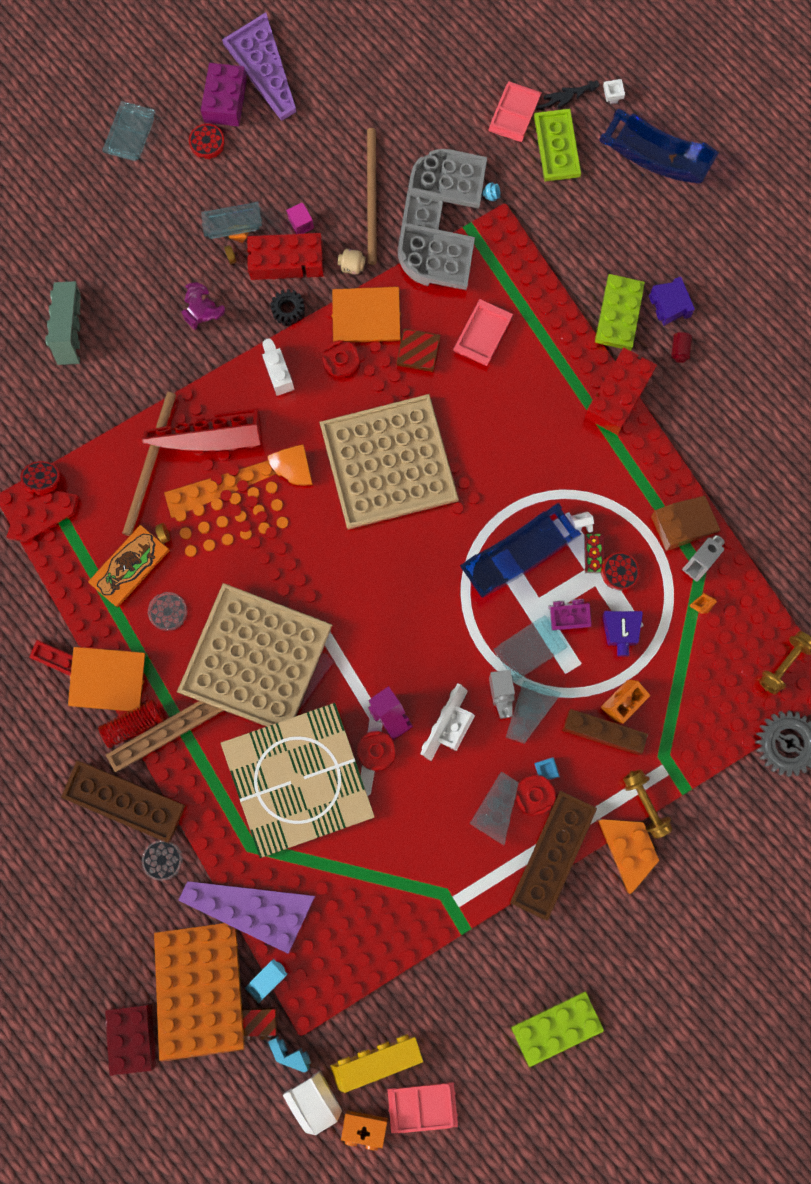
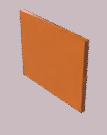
M399 287L332 289L333 342L338 340H344V342L400 340L401 312L399 311Z
M74 647L68 706L133 711V708L139 707L141 704L142 685L144 684L145 653Z

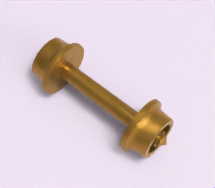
M799 631L795 636L789 638L790 643L794 646L790 654L774 674L769 671H763L762 673L763 677L759 683L765 691L777 694L781 689L786 688L785 683L780 678L801 652L811 655L810 635Z
M641 769L630 771L623 778L626 785L625 791L636 789L653 822L646 827L647 832H650L654 839L665 837L672 831L671 818H659L643 787L650 780L649 776H645Z

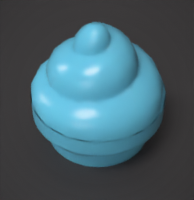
M493 182L488 183L481 195L489 201H496V199L500 198V187Z

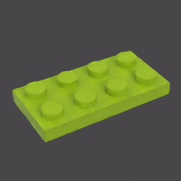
M570 109L534 113L544 182L580 177L581 170Z
M612 274L608 275L595 343L632 350L645 282Z
M585 991L511 1026L529 1067L604 1032Z

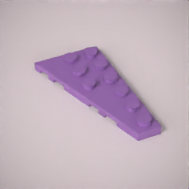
M264 13L225 37L222 41L240 66L245 67L246 75L280 120L283 121L296 112V107L267 14Z
M187 881L178 901L289 953L315 896Z

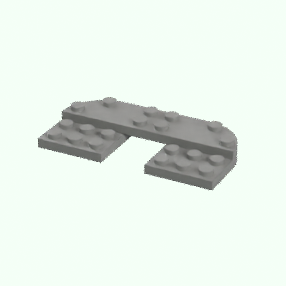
M437 149L430 151L423 158L420 157L414 164L409 180L399 237L398 258L403 270L416 282L429 286V283L463 290L467 289L475 237L438 229L443 201L479 209L487 157L450 149Z

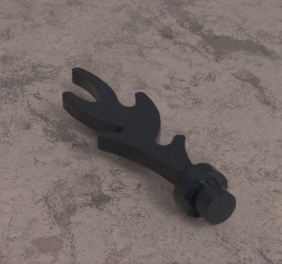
M590 80L585 86L575 88L563 87V92L543 96L544 100H552L546 104L536 106V109H546L557 102H560L558 104V109L571 101L574 94H577V99H579L586 91H595V88L599 87V83L597 80L593 82Z

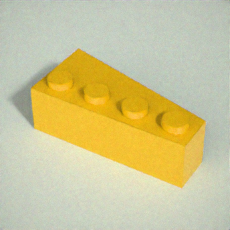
M405 1034L397 1037L396 1042L389 1044V1041L377 1045V1049L371 1051L369 1049L358 1052L357 1056L345 1057L338 1060L337 1063L330 1065L337 1089L346 1093L422 1063L423 1059L416 1038Z

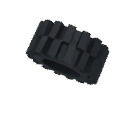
M283 289L281 294L278 292L275 294L276 298H272L271 310L274 319H277L279 324L282 322L284 326H286V323L291 326L292 322L296 323L298 319H303L302 315H305L303 298H301L299 293L297 294L295 290L291 292L290 289H287V292L284 293ZM286 302H291L295 305V309L290 313H284L281 310V306Z

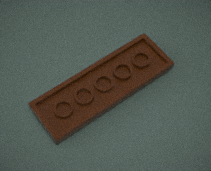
M76 760L61 796L65 800L166 843L171 842L186 806L79 760Z
M559 791L510 904L548 921L596 813V807Z

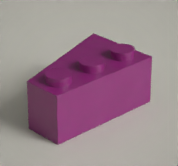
M389 686L368 700L370 714L376 722L380 720L393 740L413 727L407 715L405 716L401 703Z

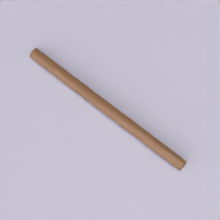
M374 128L367 129L368 264L370 265L377 263L376 129Z
M167 392L156 428L167 426L176 394ZM150 445L122 532L124 535L130 536L133 533L160 446Z

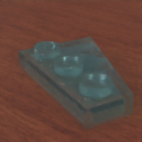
M523 681L505 738L525 744L558 699L561 692Z
M500 772L469 824L500 844L505 845L519 782Z

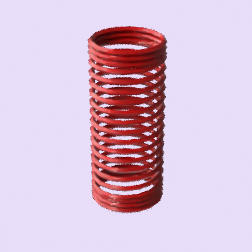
M151 699L146 702V705L143 704V707L140 705L136 709L133 708V711L130 710V713L127 712L123 716H117V719L114 718V721H107V724L100 725L98 729L104 743L111 749V747H115L118 743L128 740L131 736L134 737V735L144 732L147 728L150 729V727L157 725V723L160 724L163 722V717L157 704Z

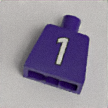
M605 611L603 613L602 619L608 646H617L618 657L629 656V646H636L638 644L642 611Z

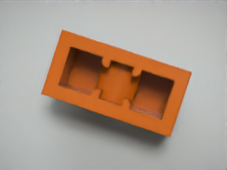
M626 680L601 708L612 721L625 723L650 697V694L639 681Z
M347 1110L341 1141H345V1144L348 1146L362 1144L366 1145V1149L377 1151L378 1148H383L388 1118ZM363 1127H367L366 1136H363L362 1132L359 1131Z

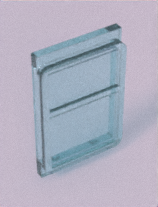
M121 101L103 147V153L137 161L140 158L154 121L155 110Z
M258 202L201 212L204 237L208 236L210 239L256 231L262 226Z
M544 615L493 650L507 670L511 669L512 678L516 682L566 649L567 646L557 633V630H551V623Z

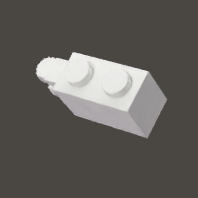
M266 338L263 341L265 353L262 356L278 396L294 390V386L280 348L276 349L273 340Z

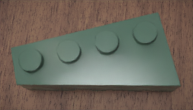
M76 281L54 282L53 290L50 291L52 304L49 305L50 320H47L49 332L45 337L46 345L50 347L57 365L80 364V357L76 353V349H80V341H78L77 334L80 331L78 317L80 315V291Z

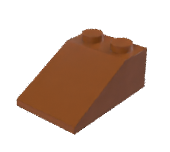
M705 496L655 510L651 516L666 551L720 531Z

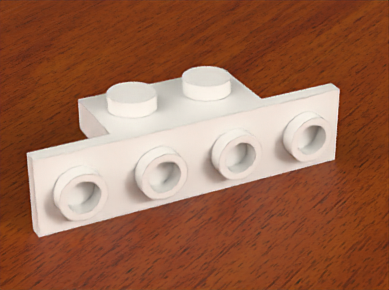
M457 683L456 687L451 691L446 706L442 708L437 723L434 724L428 740L423 744L420 754L432 761L440 744L457 751L475 717L471 712L460 708L468 692L461 684Z

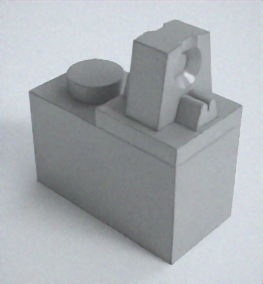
M511 669L491 672L489 682L493 705H496L500 719L510 718L513 716L512 702L514 701L515 694Z

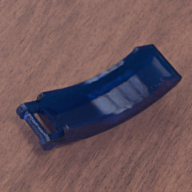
M621 109L615 111L614 118L609 127L599 138L602 144L610 146L627 159L649 171L671 179L691 183L703 182L719 154L717 150L705 142L694 143L676 138L655 128L636 114L629 115ZM619 122H625L616 139L612 138L611 136ZM677 154L676 157H673L674 160L671 163L669 155Z
M560 503L540 513L505 539L475 554L460 565L482 598L526 574L581 535L580 531L574 528L561 510L562 506ZM553 514L558 517L568 531L569 535L567 537L563 536L551 519Z

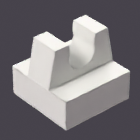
M622 79L604 82L603 88L606 102L610 101V104H616L619 100L625 98Z
M589 512L570 516L571 524L577 535H582L581 528L586 526L589 533L593 532L594 520Z

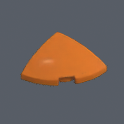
M304 445L284 449L267 456L272 469L279 477L282 475L288 479L289 483L295 485H312Z

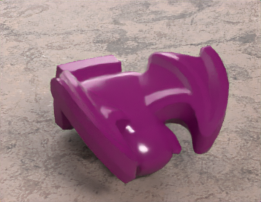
M193 282L185 286L188 289L185 303H188L189 306L188 310L184 309L181 313L184 320L193 330L197 329L198 323L214 318L217 320L224 315L225 307L223 305L217 308L215 303L208 297L202 300V295L209 294L208 289L204 285Z

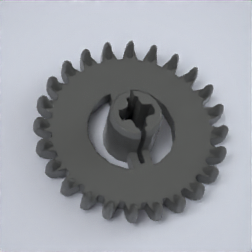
M790 710L786 712V716L782 711H779V718L777 715L771 714L773 721L765 719L764 721L767 726H759L764 732L756 733L757 736L762 738L755 741L756 744L762 745L756 751L764 753L759 759H767L764 766L772 764L771 772L779 769L778 775H783L785 771L787 777L792 775V771L795 776H799L800 770L802 773H806V766L811 768V721L806 722V715L800 718L799 712H795L793 716ZM784 729L795 730L803 740V747L800 746L799 739L795 735H782L780 732ZM775 740H777V748L781 752H796L799 755L794 758L783 757L776 749ZM785 740H789L788 744L790 745V747H786L787 743L785 742Z

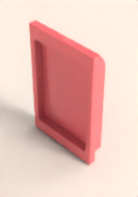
M508 81L488 131L522 142L542 92Z
M479 299L453 351L487 366L513 314Z
M454 1082L387 1089L391 1133H408L458 1127Z

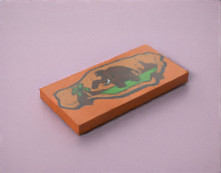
M140 525L88 583L118 608L170 550Z

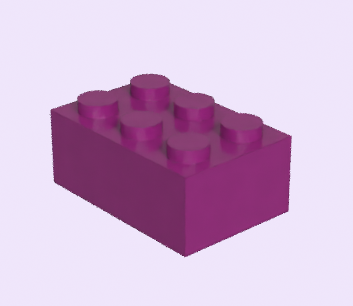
M209 63L201 105L204 123L239 126L247 84L244 66Z

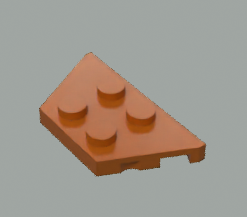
M599 819L598 822L627 892L631 894L659 861L643 822Z

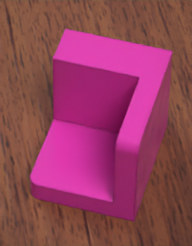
M303 203L286 210L288 219L296 234H304L314 229L313 220Z

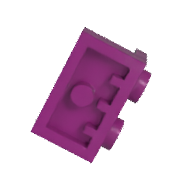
M574 599L572 603L565 604V601H553V605H548L551 630L591 627L590 603L584 602V599Z

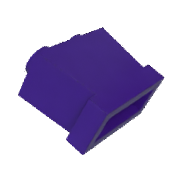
M681 277L675 278L672 283L652 287L649 298L651 303L655 304L657 318L659 321H662L663 326L682 316L684 319L692 316L695 308Z

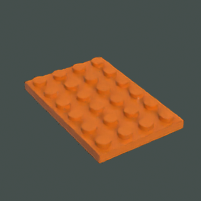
M269 461L239 469L237 476H231L228 473L221 475L223 482L219 486H217L216 482L211 481L210 478L164 492L171 518L175 517L177 521L182 522L187 517L185 512L192 509L195 515L201 516L205 512L203 505L211 502L214 510H220L223 507V502L218 498H221L220 494L223 490H229L233 493L238 490L237 483L240 480H245L248 485H251L276 473ZM269 482L266 485V490L269 493H275L278 489L275 482ZM255 487L250 488L248 496L258 498L259 490ZM233 493L229 500L232 504L237 505L241 502V496L238 493ZM279 499L273 500L271 503L272 509L275 511L281 510L283 507L282 501ZM256 505L253 508L255 515L260 511L265 512L262 505ZM241 511V514L235 516V519L238 522L245 521L246 513ZM220 516L216 523L220 528H224L228 525V519ZM278 518L277 525L279 528H286L288 526L287 518ZM201 522L198 525V529L201 533L205 534L209 532L210 526L207 522ZM261 523L258 527L259 532L265 534L266 529L270 526L267 523ZM185 527L180 530V536L183 539L191 537L192 532L189 528ZM251 530L248 532L241 531L240 536L242 539L248 540L251 538L252 532ZM225 534L222 537L224 545H231L233 543L232 535ZM206 540L203 544L204 549L212 551L215 548L214 541ZM189 545L186 547L185 553L187 556L193 557L196 555L197 549L195 546Z
M222 923L154 933L159 1061L245 1050L237 929Z

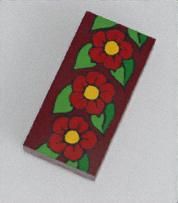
M584 534L585 573H601L602 563L605 559L604 534Z

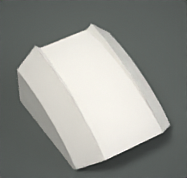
M321 1070L308 1080L283 1094L284 1099L305 1133L317 1135L338 1122L342 1109Z

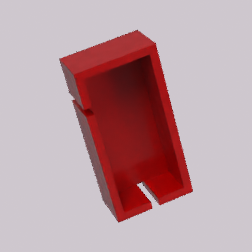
M321 233L247 236L248 272L251 280L304 278L302 266H305L307 278L324 277Z
M623 347L589 405L584 418L618 435L651 379L657 365L643 357L641 360L637 359L638 354Z

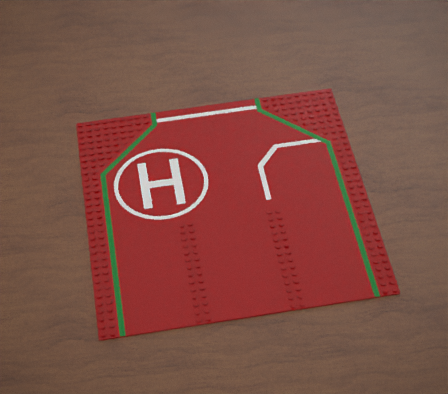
M507 204L496 207L453 232L475 237L466 290L429 283V286L420 284L406 274L400 263L357 287H399V311L401 312L400 340L350 342L358 349L360 355L359 366L350 376L335 377L329 374L322 361L325 348L333 342V302L269 338L273 340L276 349L280 348L294 390L276 395L262 356L265 353L262 342L174 392L176 398L167 426L174 428L180 422L186 421L188 424L197 422V418L205 417V420L215 418V414L258 408L261 445L254 448H238L233 451H195L159 448L133 532L141 525L159 540L156 533V525L164 523L168 529L170 541L162 544L170 551L118 608L88 581L130 537L122 532L150 448V444L143 443L144 431L156 428L165 398L54 461L52 464L58 468L60 482L55 490L79 496L75 514L69 519L66 518L57 523V526L47 532L37 535L30 542H20L80 648L145 653L144 684L142 685L140 705L143 707V704L146 705L147 701L154 700L162 714L163 722L198 702V700L180 694L177 691L223 583L332 624L331 631L296 716L336 703L375 816L374 818L259 858L221 742L266 726L223 711L142 758L163 796L186 805L179 824L213 884L315 896L289 953L240 931L262 970L273 959L281 963L285 968L286 977L273 991L300 1036L310 1032L510 905L512 896L551 811L550 809L545 814L536 816L522 811L517 804L515 797L516 788L520 781L526 776L538 775L534 763L554 757L560 777L550 781L554 785L556 798L559 791H562L597 808L573 864L607 844L598 822L599 819L641 822L649 817L636 789L631 791H625L624 789L626 785L623 778L630 771L641 769L645 776H649L650 780L643 787L657 812L762 746L755 743V741L762 739L756 733L764 732L759 726H767L764 721L765 719L773 721L771 714L777 715L778 718L779 711H782L785 716L788 710L792 712L793 716L795 712H799L800 718L811 714V655L803 652L798 655L780 678L785 683L786 688L781 689L777 694L765 691L759 683L763 677V671H769L774 674L790 654L794 646L790 643L789 638L795 636L800 629L641 398L638 399L618 435L584 418L589 405L615 361L603 344L595 343L596 333ZM479 299L513 314L487 366L453 351ZM404 329L440 335L433 372L397 366L396 363ZM429 394L459 501L347 530L320 422ZM304 445L312 485H295L289 483L288 479L282 475L279 477L277 474L251 485H248L245 480H240L237 483V491L231 493L229 490H223L218 499L223 502V507L220 510H214L211 502L203 505L205 512L201 516L195 515L192 509L185 512L187 517L182 522L177 521L175 517L171 518L164 492L210 478L211 481L216 482L217 486H219L223 482L221 477L223 474L228 473L231 476H237L239 469L269 461L267 456L273 453ZM21 481L0 492V507L10 524L22 487ZM275 482L278 487L275 493L267 492V483ZM252 487L259 490L258 498L248 496V490ZM233 493H238L241 496V502L237 505L232 504L229 500ZM705 496L720 531L666 551L651 518L654 511L673 503ZM275 499H279L283 503V507L279 511L272 509L271 503ZM256 505H262L265 512L260 511L255 515L253 508ZM241 511H244L247 516L246 520L238 522L235 516H239ZM589 512L594 520L593 532L589 533L586 526L581 528L582 535H577L571 524L570 516ZM220 516L228 519V525L224 528H220L216 523ZM278 518H287L288 526L286 528H279L277 525ZM201 522H207L210 526L209 532L201 533L198 525ZM261 523H267L270 526L266 529L265 534L259 532L258 527ZM187 527L191 530L192 535L189 539H183L180 536L182 528ZM251 530L252 536L250 539L244 540L241 538V531L248 532ZM225 534L232 535L234 540L231 545L223 544L222 537ZM584 534H604L605 558L616 552H626L633 556L639 566L637 583L629 589L617 591L605 584L601 573H585ZM716 535L720 536L725 542L722 545L724 551L699 581H695L682 569L708 538L713 539ZM206 540L214 541L215 548L212 551L204 549L203 544ZM189 545H193L197 549V553L193 557H189L185 553V549ZM705 593L716 599L717 602L708 613L701 614L691 608L690 605ZM166 595L179 598L185 606V617L180 624L179 618L174 619L173 622V617H178L177 613H173L172 616L168 617L169 622L179 624L172 629L160 628L151 617V609L155 601ZM169 596L165 601L171 602L173 600ZM574 599H584V602L590 603L591 627L551 630L548 605H553V601H565V604L572 603ZM157 600V606L160 607H158V610L157 608L154 609L152 613L158 617H163L162 622H166L167 617L164 616L163 611L164 608L168 607V603ZM175 601V606L180 607L181 601ZM174 602L169 604V607L173 608V612L179 610L178 607H174ZM180 609L179 615L184 614V611ZM605 611H642L639 641L636 646H629V656L618 657L617 646H608L602 619ZM156 618V623H162L160 618ZM169 622L164 623L166 628L171 625ZM511 669L515 691L514 701L512 702L513 716L500 719L497 707L493 705L489 676L491 672ZM626 680L639 681L650 694V697L625 723L612 721L601 706ZM457 683L461 684L468 692L460 708L471 712L475 717L457 751L440 744L432 761L420 754L423 744L428 740L432 727L437 723L442 708L446 706L451 691L456 687ZM389 686L405 711L404 714L405 716L407 715L413 727L393 740L396 746V756L393 763L382 771H372L366 769L360 763L356 748L361 738L369 732L380 731L389 735L380 720L376 722L368 709L370 706L368 700ZM572 709L647 733L648 736L643 753L636 755L562 731L568 711ZM115 710L119 717L120 715L123 716L124 713H130V711ZM144 732L138 733L137 735H134V737L131 736V739L136 738Z

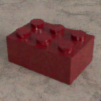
M152 1003L114 1007L105 1010L109 1076L147 1072L155 1069L156 1056Z

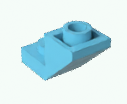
M273 959L245 989L260 1003L286 977L285 968L281 963Z
M276 1036L268 1041L276 1062L301 1072L309 1070L311 1061L308 1053H303L302 1048L286 1055L287 1047L283 1039L280 1040Z

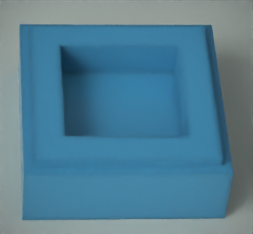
M554 757L534 763L538 775H542L549 780L560 777Z

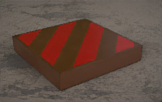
M404 329L396 363L397 366L433 372L440 335Z

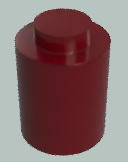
M678 332L673 335L671 358L675 362L683 363L690 359L691 334Z

